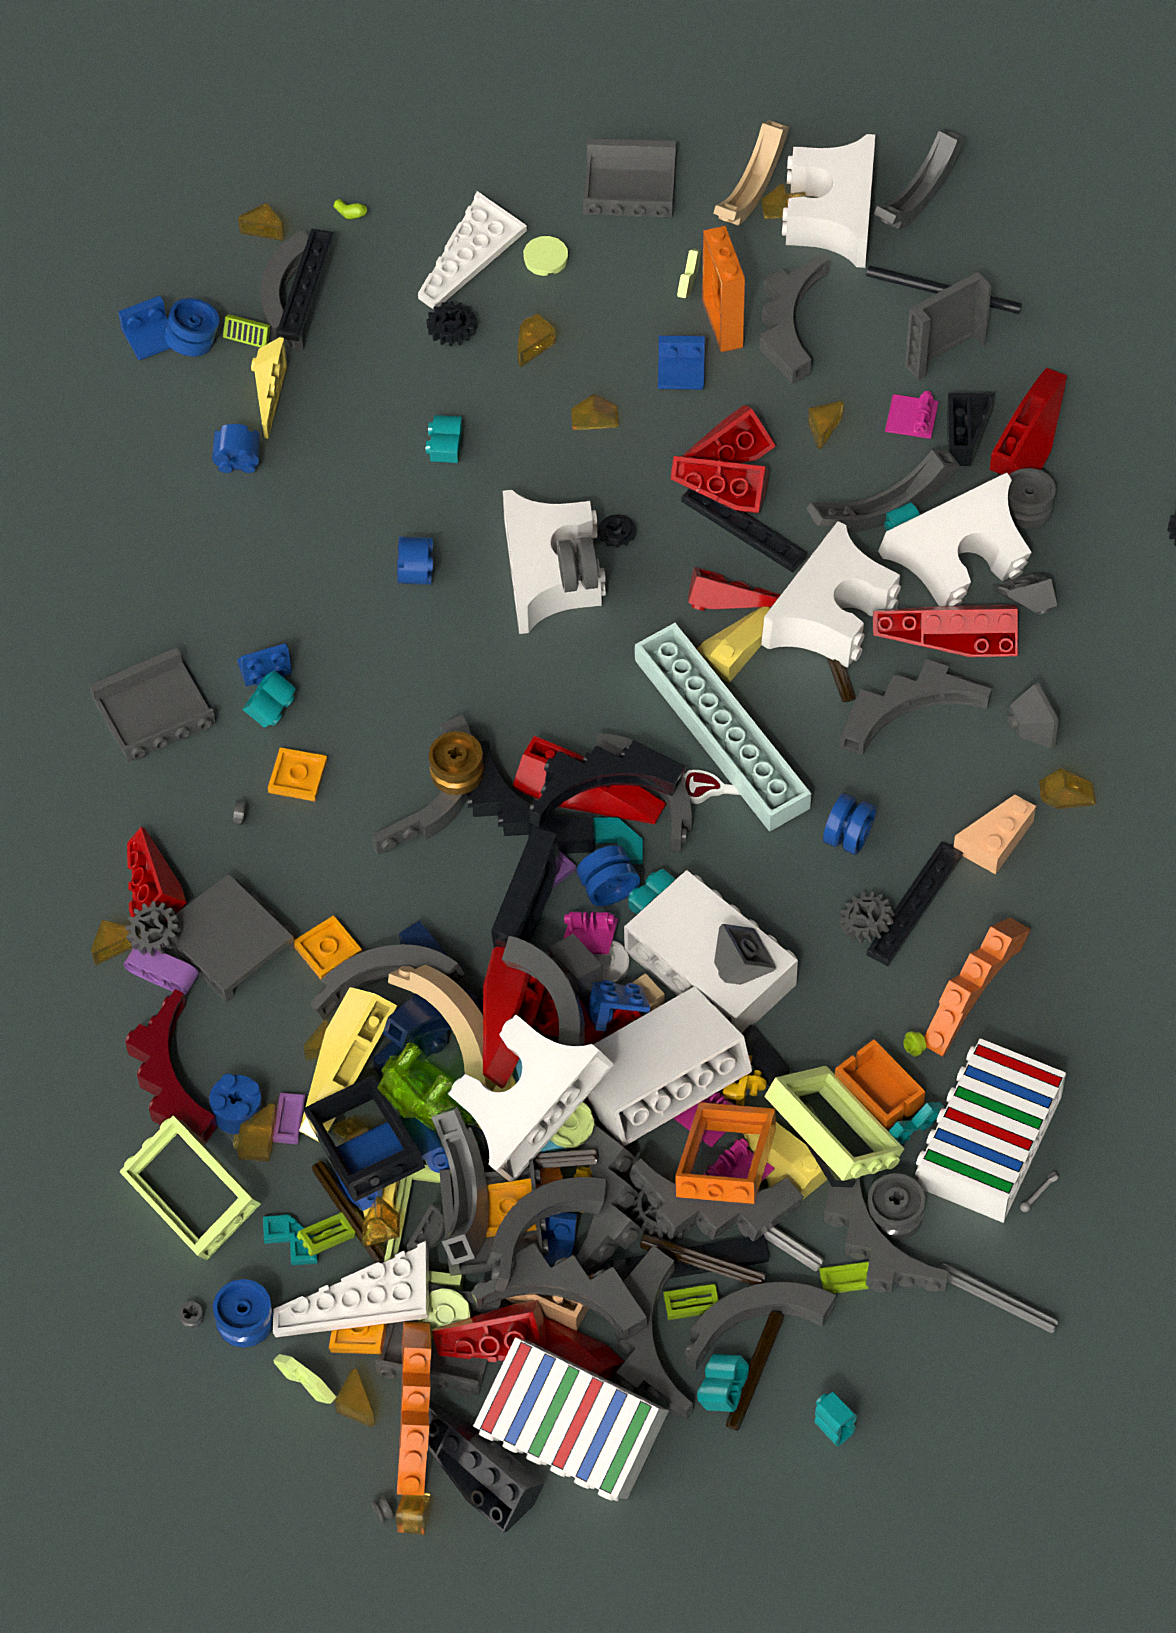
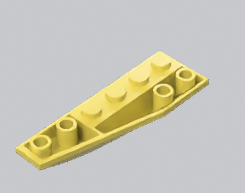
M349 988L325 1031L306 1107L355 1084L383 1033L388 1016L395 1012L397 1005L375 993ZM304 1112L299 1132L318 1141L309 1126ZM336 1117L325 1123H322L327 1132L331 1128Z

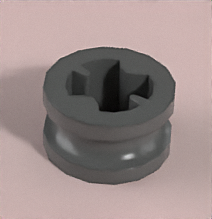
M194 1301L182 1304L179 1309L181 1323L187 1328L199 1326L204 1318L200 1304ZM194 1310L196 1317L191 1316L190 1319H187L186 1313H191Z
M384 1496L380 1497L379 1502H371L373 1511L380 1524L384 1523L386 1518H393L392 1511Z

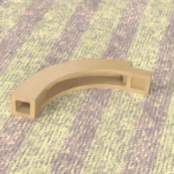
M771 120L762 123L754 151L742 178L731 195L715 206L713 214L718 215V219L739 226L753 212L776 168L789 126Z
M423 965L417 969L410 966H402L398 970L389 973L388 983L418 994L442 1014L452 1028L459 1043L465 1074L479 1080L493 1092L496 1085L483 1075V1015L468 994L448 976L428 965Z

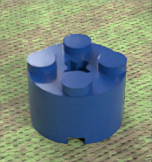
M227 424L221 426L220 431L216 429L214 432L212 461L218 466V470L223 473H230L232 469L242 470L245 473L255 471V467L259 463V432L254 429L253 433L248 430V426L241 424Z
M399 537L398 583L431 585L433 538Z
M225 1074L213 1086L209 1097L212 1114L215 1116L216 1124L222 1131L229 1134H242L243 1131L250 1128L252 1130L260 1123L263 1117V1103L259 1085L251 1078L243 1075Z

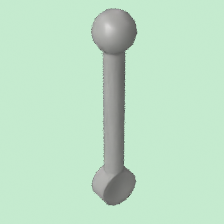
M1056 1172L1050 1173L1046 1182L1027 1202L1021 1203V1211L1028 1212L1030 1205L1052 1182L1059 1178Z

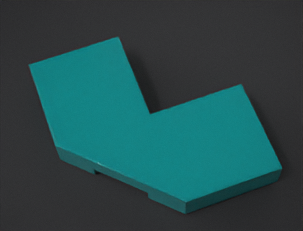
M593 818V843H618V846H622L631 859V864H643V839L619 818Z
M941 1102L926 1103L912 1120L897 1121L888 1132L902 1145L910 1140L913 1132L918 1131V1129L923 1132L931 1127L937 1120L941 1109L946 1108Z
M289 1214L263 1216L264 1244L290 1242L291 1265L318 1264L317 1254L310 1256L308 1253L309 1249L304 1248L302 1245L303 1241H299L297 1238L298 1231L304 1229V1227L297 1223V1220Z

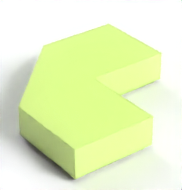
M694 248L689 251L685 273L680 277L678 297L687 298L690 296L698 272L702 251L700 249Z
M279 1354L273 1360L274 1364L287 1379L301 1382L316 1401L331 1404L336 1398L321 1378L293 1357Z

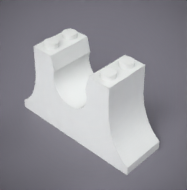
M866 134L854 143L834 148L793 147V156H788L787 169L792 170L787 172V184H791L792 194L803 197L789 198L788 208H783V221L787 222H783L782 236H786V245L827 249L846 257L856 267L865 268L875 135ZM807 196H815L819 198H807Z
M1008 473L887 531L878 551L883 559L895 561L917 575L926 585L939 606H960L963 603L964 596L967 594L971 581L967 568L959 560V554L971 552L982 556L988 562L990 570L1001 581L1008 578L1012 580L1020 576L1031 554L1010 515L1008 489L1012 480Z
M513 490L503 491L504 521L519 634L529 633L538 622L557 612L575 608L602 606L601 596H606L604 568L599 567V560L597 559L598 588L586 590L582 586L579 575L577 591L566 593L563 591L558 562L557 540L570 539L575 552H577L576 543L579 537L591 536L592 541L593 538H597L596 510H591L590 501L546 504L525 499Z
M838 521L764 616L761 645L768 649L786 646L808 649L832 660L836 659L841 665L848 668L853 660L857 661L862 653L863 649L860 646L865 636L863 634L864 623L853 613L842 609L857 608L869 616H873V611L896 609L899 602L896 598L901 589L899 585L900 575L864 555L850 539L846 525Z
M517 1015L504 1024L499 1034L507 1047L522 1061V1075L517 1084L505 1092L497 1093L492 1092L479 1080L465 1074L454 1082L451 1091L448 1093L478 1122L487 1139L490 1158L489 1165L509 1182L515 1181L529 1165V1160L536 1157L614 1065L594 1045L566 1046L553 1042L540 1035Z

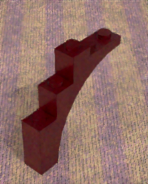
M175 989L170 996L168 995L164 999L158 1014L151 1017L148 1027L139 1023L135 1030H131L128 1033L125 1043L128 1055L143 1062L137 1071L140 1088L155 1095L149 1104L151 1120L161 1125L166 1119L174 1115L184 1121L206 1145L217 1129L215 1116L200 1107L184 1091L171 1065L172 1036L177 1021L186 1007L184 993Z

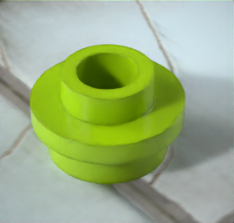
M913 1031L905 1034L903 1041L905 1050L914 1057L921 1055L926 1049L923 1035L920 1032Z

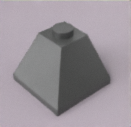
M1037 572L992 585V589L997 593L1037 614L1048 613L1051 611L1050 608L1058 606L1052 579Z
M1036 683L1010 704L1007 722L1009 727L1015 730L1018 737L1053 748L1056 744L1059 720L1040 684Z
M722 924L719 927L714 964L719 971V977L725 983L742 985L777 969L754 928Z

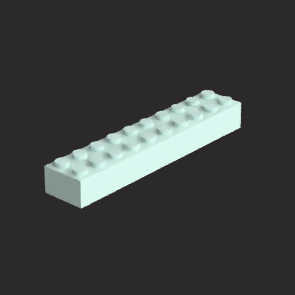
M676 623L635 644V661L732 785L736 787L739 794L769 832L810 809V791Z

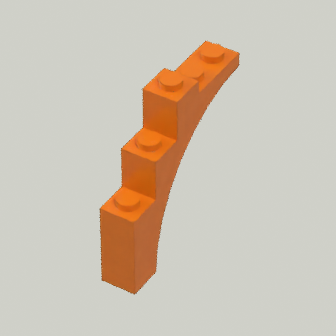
M1010 917L990 926L980 949L971 952L960 975L949 980L939 1000L940 1005L924 1036L928 1049L942 1057L946 1055L961 1025L987 985L998 971L1015 954L1021 951L1031 931L1030 928Z
M403 1321L401 1419L397 1494L424 1496L429 1439L431 1332L430 1323Z

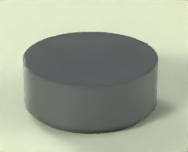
M236 800L233 824H243L246 811L245 801Z

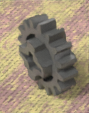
M863 892L859 899L853 896V903H845L847 910L840 911L842 918L839 919L842 930L852 941L857 938L859 943H862L864 938H867L869 942H872L873 936L881 938L880 932H888L889 929L886 925L893 924L891 917L894 916V912L889 900H885L882 894L876 897L874 892H871L867 897Z
M152 901L151 907H147L144 903L142 904L143 910L134 909L136 916L128 917L131 925L125 926L127 932L130 933L126 938L129 942H132L131 946L135 950L138 949L142 955L148 951L150 956L153 957L157 950L162 955L164 954V947L172 949L173 947L170 942L172 940L178 941L175 933L181 932V928L177 925L180 920L175 915L173 909L168 908L165 903H161L159 907L155 901ZM165 919L168 921V928H165Z

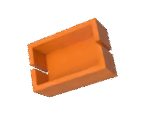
M874 1039L857 1051L856 1058L852 1055L835 1068V1076L887 1131L897 1121H903V1116L907 1119L924 1106V1089Z

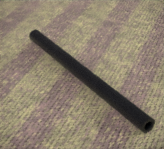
M870 265L866 271L867 277L935 294L950 287V285ZM991 296L989 307L1020 314L1022 303Z

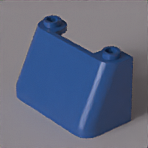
M410 1111L399 1116L418 1147L422 1159L426 1161L427 1166L436 1173H439V1170L450 1169L441 1139L426 1117L418 1111ZM386 1122L338 1145L337 1149L351 1173L354 1174L403 1150V1147ZM338 1175L344 1192L362 1211L375 1206L381 1200L382 1189L354 1202Z

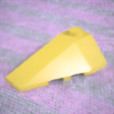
M280 337L259 348L257 357L252 359L251 370L255 372L265 439H269L287 370L284 338Z
M758 608L708 638L697 648V651L719 678L730 683L760 648L764 616L771 608Z
M776 1122V1131L767 1159V1163L774 1167L775 1170L766 1177L768 1186L770 1188L788 1178L806 1198L822 1185L827 1178L807 1145ZM743 1133L750 1150L755 1153L760 1135Z

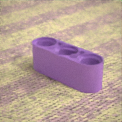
M133 948L123 964L130 973L173 992L177 989L183 992L184 996L188 993L199 975V972L192 965L166 953L161 955L158 950L151 957L148 951L142 955L138 949L135 950Z

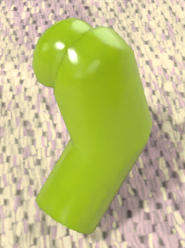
M338 199L333 205L342 216L349 220L360 218L367 213L366 206L360 203L347 205L343 200Z

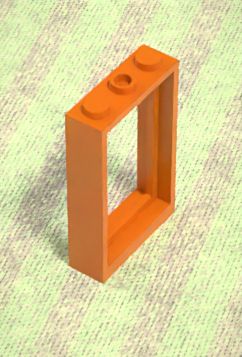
M726 226L703 230L702 301L720 351L725 352L743 348L744 274Z
M699 1102L675 1176L676 1197L755 1204L776 1131L775 1109ZM705 1130L760 1135L747 1179L691 1174Z

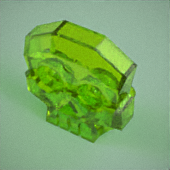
M408 1042L400 1056L391 1055L382 1068L384 1076L377 1088L383 1095H386L388 1101L392 1102L391 1104L398 1109L397 1111L404 1118L415 1117L429 1129L436 1130L431 1117L436 1113L458 1107L464 1124L466 1122L473 1124L475 1121L474 1117L448 1095L455 1081L426 1059H416L422 1052L421 1049H418L417 1045Z

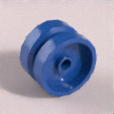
M181 299L171 307L164 338L174 351L182 355L191 357L202 356L208 353L213 346L215 334L219 326V315L209 303L200 299Z
M842 793L829 815L824 830L823 842L833 847H837L843 842L845 852L858 855L866 843L873 826L877 810L876 805L862 801L857 806L855 796Z
M613 845L598 849L586 856L577 867V876L581 884L586 888V894L590 902L595 906L602 907L618 903L627 898L631 891L640 884V877L635 867L631 865V859L622 846Z
M247 1279L235 1280L224 1285L216 1294L213 1302L217 1331L224 1341L232 1346L241 1348L251 1347L264 1341L271 1333L273 1311L270 1296L263 1286Z

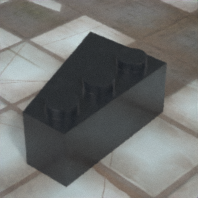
M948 393L947 450L960 466H971L993 411L995 394Z

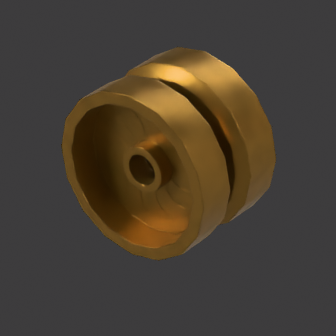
M452 731L444 733L434 740L429 750L430 775L433 784L439 790L452 795L469 793L478 787L483 779L484 764L483 751L476 738L465 732Z

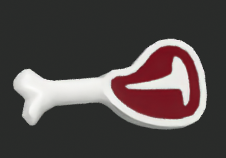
M689 770L683 778L691 804H699L711 796H719L721 794L740 795L734 785L724 784L718 777L706 771Z

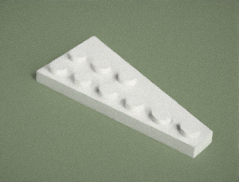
M477 191L474 201L465 211L466 215L458 223L447 242L445 251L436 261L432 273H429L418 292V299L432 309L434 306L439 308L442 302H446L527 231V225Z
M427 1242L418 1244L417 1248L406 1253L402 1251L395 1254V1258L384 1263L377 1262L342 1278L341 1282L330 1287L328 1285L321 1287L319 1292L308 1297L301 1296L274 1308L273 1334L275 1337H284L429 1318V1254Z

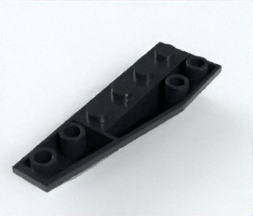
M429 1400V1451L466 1501L503 1533L507 1532L534 1506L544 1483L497 1443L479 1435L480 1431Z

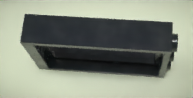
M536 827L532 828L491 930L494 948H505L509 936L528 943L531 942L561 867L557 834Z
M373 1075L303 1108L309 1126L354 1202L425 1168L418 1147ZM374 1100L403 1147V1150L352 1174L322 1123L368 1101Z

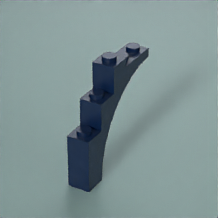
M420 921L399 933L400 944L427 947L447 955ZM447 1031L428 1034L414 1040L403 1048L392 1041L373 1057L374 1070L379 1076H382L385 1073L393 1072L405 1060L415 1058L421 1050L427 1057L433 1053L441 1052L448 1044Z
M462 986L461 988L474 1001L483 1015V1001ZM415 994L388 1016L382 1034L403 1048L418 1038L431 1033L452 1030V1028L431 1003ZM532 1026V1028L540 1035L544 1036L549 1040H552L553 1036L545 1035L541 1033L539 1030H537L534 1026Z

